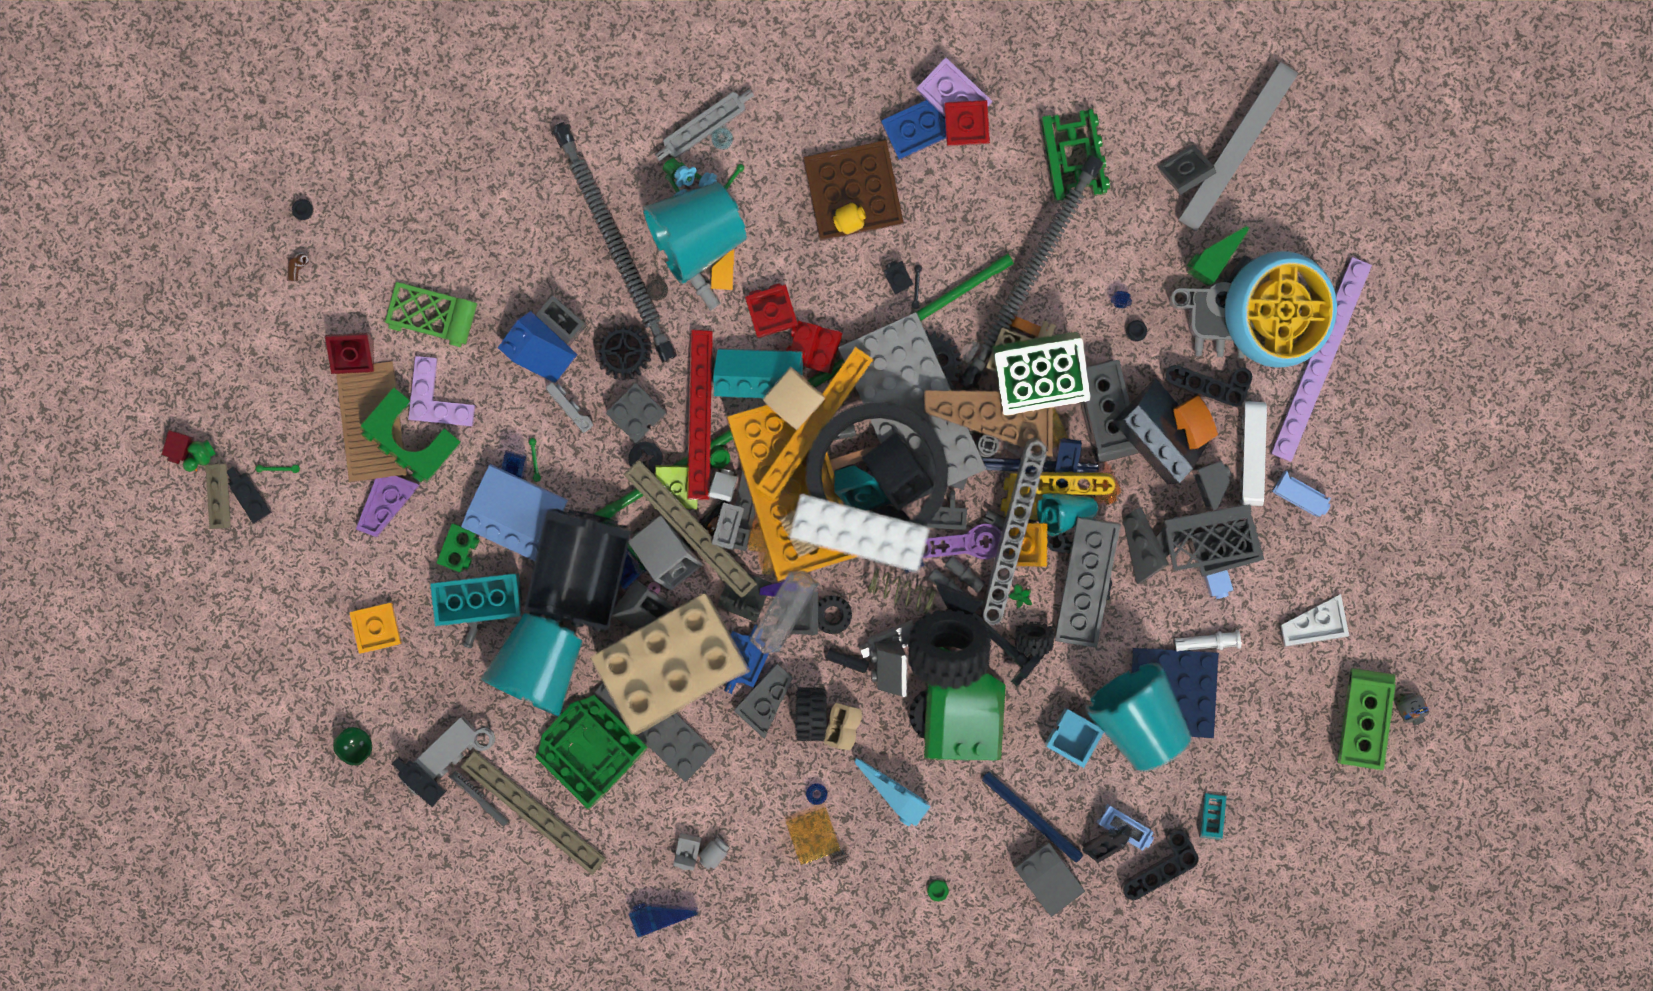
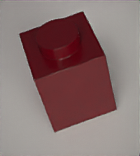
M169 430L161 455L167 456V461L180 464V461L188 458L190 453L188 452V447L193 442L194 437Z

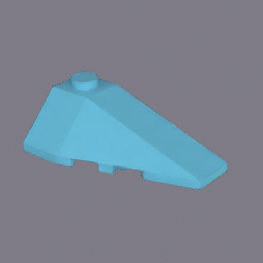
M856 757L854 760L855 764L897 815L900 816L899 820L909 827L911 824L917 826L929 810V802Z

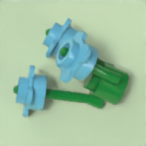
M670 158L663 166V171L667 174L665 179L670 182L676 192L674 196L688 192L687 189L680 190L678 187L692 185L694 178L700 180L698 184L700 188L717 182V175L714 173L706 172L701 176L696 173L695 167L688 168L682 162L679 163L675 158Z

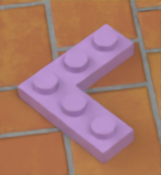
M415 356L408 420L473 427L475 405L433 401L437 358Z

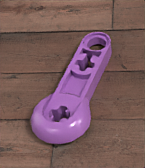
M981 524L965 534L926 538L925 543L928 545V552L922 555L921 558L969 554L980 559H991L996 556L1002 532L992 524ZM984 535H988V539L990 537L992 539V543H989L987 548L983 547L984 544L980 545V540L983 539ZM941 540H945V543L950 545L949 548H946V552H942L941 549H934L936 554H931L932 547L930 541H935L934 545H939Z

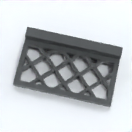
M1242 505L1163 520L1173 571L1258 556L1259 553L1251 517V505ZM1246 518L1248 528L1242 534L1234 528V525L1239 519ZM1233 521L1231 525H1229L1226 522ZM1218 523L1228 527L1222 538L1212 532ZM1207 525H1212L1210 529L1205 527ZM1197 527L1207 531L1201 542L1191 536ZM1186 529H1191L1189 533L1184 531ZM1231 530L1241 536L1235 547L1225 540ZM1180 531L1186 535L1180 546L1173 542L1171 532ZM1210 534L1220 540L1214 551L1204 545ZM1189 538L1199 544L1193 554L1182 548ZM1244 538L1251 543L1253 552L1243 553L1237 549ZM1222 543L1233 549L1228 557H1222L1216 553ZM1201 547L1212 553L1207 561H1201L1195 557ZM1181 550L1190 556V559L1186 565L1177 566L1176 556ZM1235 551L1240 553L1239 555L1232 556L1235 553ZM1194 559L1197 563H1191V561Z

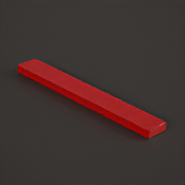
M691 330L687 500H709L713 331Z

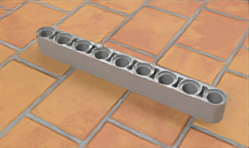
M1281 61L1279 62L1275 71L1267 80L1265 87L1230 138L1231 140L1224 147L1216 163H1214L1213 166L1217 173L1201 183L1195 196L1188 203L1182 216L1179 217L1178 220L1194 231L1199 229L1298 75L1297 71Z
M1031 438L1025 444L983 601L982 615L984 620L990 625L998 624L1003 617L1047 449L1038 438ZM1033 445H1041V450L1037 454L1030 452ZM1029 465L1036 467L1033 474H1026L1025 468ZM1023 486L1030 487V491L1026 495L1019 494V490ZM1019 506L1024 507L1025 510L1022 515L1014 514L1015 508ZM1011 528H1019L1017 535L1010 536L1008 534ZM1006 548L1014 549L1013 554L1010 556H1004L1003 551ZM1000 569H1008L1007 575L1003 577L997 575ZM997 588L1003 590V593L998 597L992 595V592ZM990 609L997 610V614L995 616H987V612Z

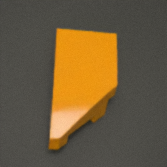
M735 248L717 260L712 266L711 289L733 290Z

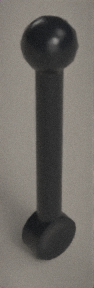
M921 265L914 267L916 272L914 301L911 304L914 309L920 307L918 295L920 272L922 271Z

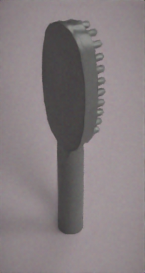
M454 771L448 775L456 785L479 803L482 809L503 827L508 823L509 820L489 802L483 800L482 797L484 795L481 792L477 794L479 790L475 791L476 787L470 785V782L467 783L468 780L462 778L460 773Z

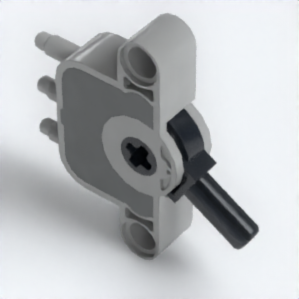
M1242 256L1230 277H1225L1222 282L1211 286L1209 289L1179 288L1169 296V303L1173 308L1190 310L1189 330L1192 336L1195 337L1196 356H1202L1204 340L1216 341L1217 357L1224 356L1225 341H1233L1226 324V303L1220 305L1218 297L1225 296L1227 298L1229 288L1237 274L1248 263L1253 261L1250 257ZM1179 293L1184 296L1185 301L1183 304L1176 303L1174 298L1176 294ZM1263 306L1260 307V313L1263 312ZM1249 319L1250 327L1253 332L1254 326L1252 324L1251 319ZM1237 347L1238 357L1244 358L1245 355Z

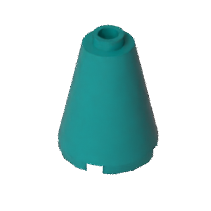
M1047 493L1043 494L1042 500H1039L1037 503L1039 523L1047 524V535L1049 536L1059 535L1075 527L1077 516L1094 518L1098 511V503L1090 496Z

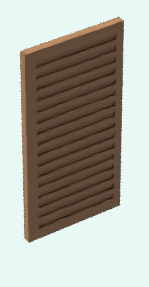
M393 361L374 364V372L336 374L349 482L401 475L406 476V468L402 469L394 462L396 458L391 454L387 456L382 453L375 441L369 442L361 435L362 431L360 430L362 423L393 388L397 389ZM399 417L392 427V436L395 443L404 449Z

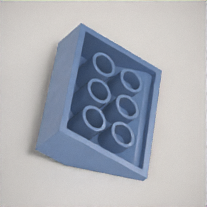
M490 464L468 508L461 527L535 561L547 510L561 509L564 511L568 500Z

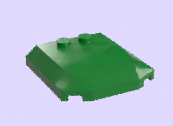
M987 673L976 683L972 682V685L968 687L960 686L959 689H953V687L941 689V686L936 685L934 687L929 685L928 682L924 758L938 760H1001L1006 685Z
M596 695L572 703L542 734L541 744L535 758L589 810L640 759L648 749V746L636 734H632L629 727Z

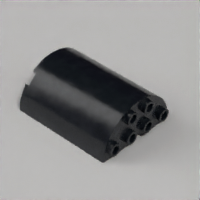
M561 509L547 510L524 610L529 611L530 615L542 617V615L550 616L551 620L563 622V619L571 620V624L574 626L584 627V625L591 626L592 630L598 632L609 630L632 529L627 525H619L616 520L576 510H569L568 513Z

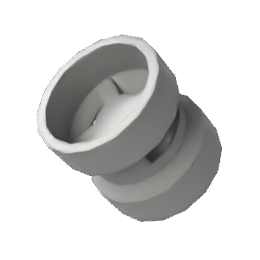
M984 435L975 442L981 457H990L999 449L998 439L989 435Z

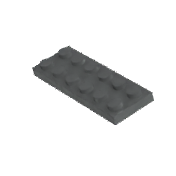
M1077 516L1054 637L1056 642L1097 648L1121 526L1120 523Z
M603 683L594 694L626 724L605 683ZM677 713L644 732L636 734L684 782L715 752Z

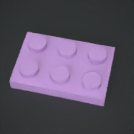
M947 58L916 88L944 117L945 102L987 100L988 107L992 103V100Z

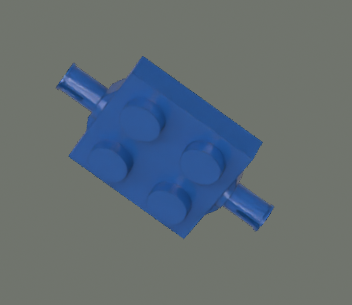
M754 624L749 636L732 631L731 636L747 663L750 672L727 682L724 691L727 692L730 687L728 693L732 694L736 683H744L754 687L771 651V648L757 640L762 627Z

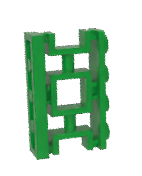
M1093 108L1079 111L1080 122L1060 125L1059 115L1052 117L1049 115L1041 118L1055 203L1063 202L1064 198L1068 199L1066 194L1071 195L1068 192L1069 189H1075L1082 172L1081 168L1084 165L1068 167L1065 148L1084 145L1086 159L1089 155H1092L1104 162L1098 173L1100 188H1097L1096 179L1092 180L1089 185H1086V187L1091 186L1093 197L1106 195L1107 189H1110L1109 178L1104 175L1103 169L1106 168L1105 156H1101L1100 147L1103 146L1101 134L1097 135L1096 126H1099L1098 115L1093 113ZM1085 118H1088L1092 146H1090L1089 137L1077 139L1076 129L1086 126ZM1052 124L1055 125L1056 132L1067 130L1069 141L1058 144L1059 152L1056 149ZM1061 165L1063 174L1075 173L1076 183L1065 186L1066 194H1064L1060 172Z

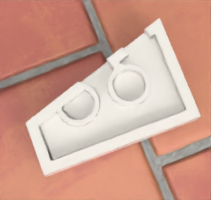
M1341 594L1280 626L1284 647L1349 636Z

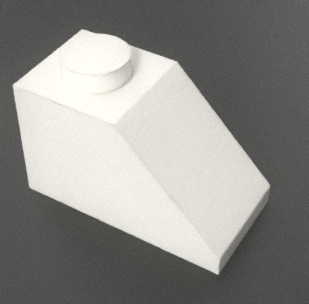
M722 469L721 473L716 472L709 496L732 502L738 477L733 476V471Z

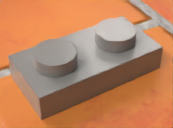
M723 502L712 545L733 550L744 508Z

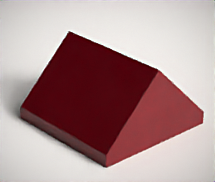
M369 333L325 335L331 374L374 372V340Z

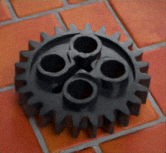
M925 330L936 356L945 355L948 359L947 365L941 366V368L945 372L950 388L953 389L954 386L951 381L958 382L959 379L955 374L962 373L961 370L957 369V366L962 365V362L956 361V358L960 357L961 353L954 354L957 345L949 346L952 339H948L945 342L943 340L944 334L938 338L936 337V331L933 332L932 336H929L928 331Z

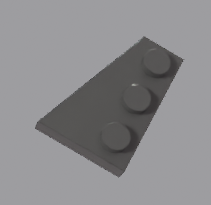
M1142 508L1135 509L1123 518L1137 584L1145 582L1169 565Z
M776 663L736 705L733 711L765 739L793 677Z

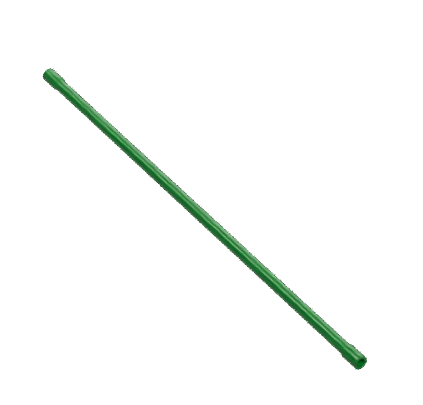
M1008 253L992 262L990 266L916 311L920 321L995 274H999L1012 266L1014 262ZM843 358L834 363L831 374L820 372L808 379V384L816 388L835 376L845 363ZM730 429L710 441V451L715 447L724 446L733 440ZM688 456L672 466H688ZM635 488L593 514L611 518L643 495Z

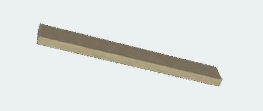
M640 460L623 474L741 598L757 584L723 547L712 545L713 536Z
M474 750L461 765L463 770L591 875L605 861L606 857L477 751Z

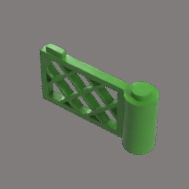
M396 282L385 323L389 324V329L400 332L402 328L450 340L449 345L461 348L462 344H467L477 303ZM400 288L407 289L412 296L402 303L398 297ZM426 294L432 303L422 308L417 298ZM444 299L451 301L449 310L441 313L437 303ZM414 300L419 310L409 316L404 305ZM434 306L439 316L429 321L424 311ZM401 308L406 318L399 322L391 320L393 312ZM421 313L426 323L420 327H415L411 319ZM442 319L444 323L443 333L435 332L431 324Z

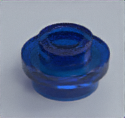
M1115 291L1111 297V302L1117 308H1127V306L1132 304L1131 294L1124 291Z
M819 783L810 785L806 791L807 800L814 805L824 803L827 799V789ZM815 790H819L821 792V796L819 798H815L813 796V792Z

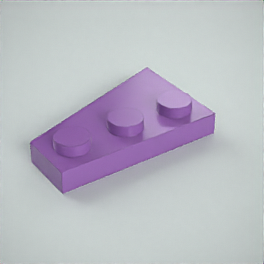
M398 476L375 479L356 530L378 537L420 485Z

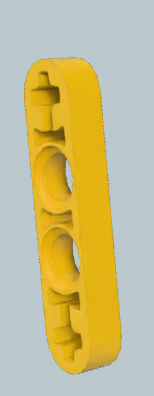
M1041 472L1040 479H1042L1044 484L1043 487H1039L1038 484L1036 493L1106 495L1113 492L1115 478L1109 473ZM1050 478H1053V488H1050ZM1061 478L1066 479L1068 486L1060 488L1057 486L1056 481ZM1084 478L1090 482V485L1087 488H1081L1078 485V481ZM1093 479H1096V483H1103V480L1106 479L1109 483L1108 488H1103V484H1096V488H1093Z

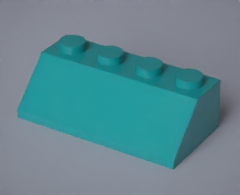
M718 348L713 375L714 396L764 398L790 367L803 376V352Z
M519 573L430 584L435 626L521 617L522 594Z

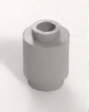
M716 837L699 854L701 858L699 862L707 869L711 867L715 869L726 857L730 847L719 837Z

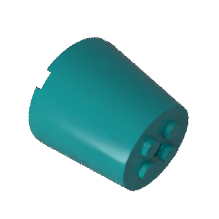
M719 182L643 207V214L651 236L659 252L664 250L669 260L666 262V265L680 284L688 282L747 240L746 227L739 215L738 205L734 199H731L728 192Z
M524 613L480 679L519 700L523 697L533 702L532 706L559 716L583 641L574 635V631L558 626L559 623L551 619Z
M1158 663L1144 664L1139 667V671L1132 674L1130 671H1126L1117 676L1090 698L1091 705H1086V711L1137 771H1148L1169 762L1189 745L1192 738L1164 669Z

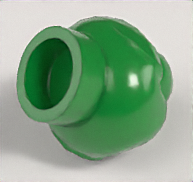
M208 440L203 442L194 441L189 445L188 452L192 453L194 458H186L183 461V468L187 472H197L198 465L206 466L210 463L211 457L216 453Z

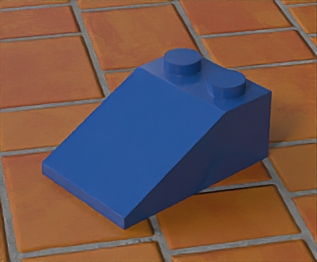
M532 311L517 320L498 346V349L512 362L554 383L560 379L578 355Z

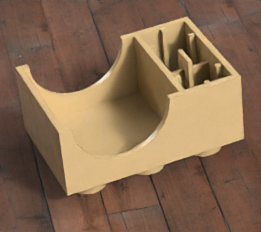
M705 593L590 657L632 734L644 732L683 710L684 707L708 692L750 672L747 663L711 598Z

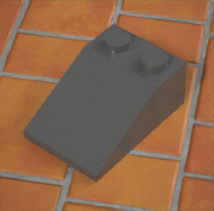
M1047 840L1013 865L1016 872L1051 917L1085 892Z

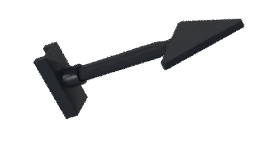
M939 583L936 588L947 609H952L955 612L960 610L964 611V614L975 616L976 620L979 619L988 628L991 639L1014 659V662L1020 668L1011 682L1018 687L1023 679L1028 678L1045 653L1042 656H1039V654L1032 656L1031 654L1029 657L1024 653H1020L975 613L983 604V600Z

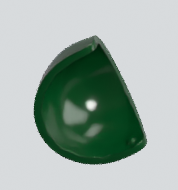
M350 727L343 730L333 742V750L343 762L348 765L357 766L361 765L370 756L372 741L369 735L362 729Z

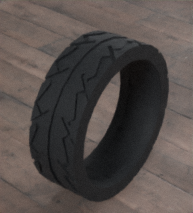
M888 402L858 404L836 414L820 430L813 441L807 459L806 479L810 497L828 502L822 483V466L826 452L842 431L855 423L867 419L882 418L894 420L915 431L927 444L933 457L935 482L931 495L920 512L906 522L925 527L941 507L948 485L947 458L945 449L936 431L924 418L906 407Z

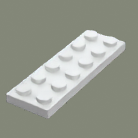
M801 495L790 538L918 571L929 529Z

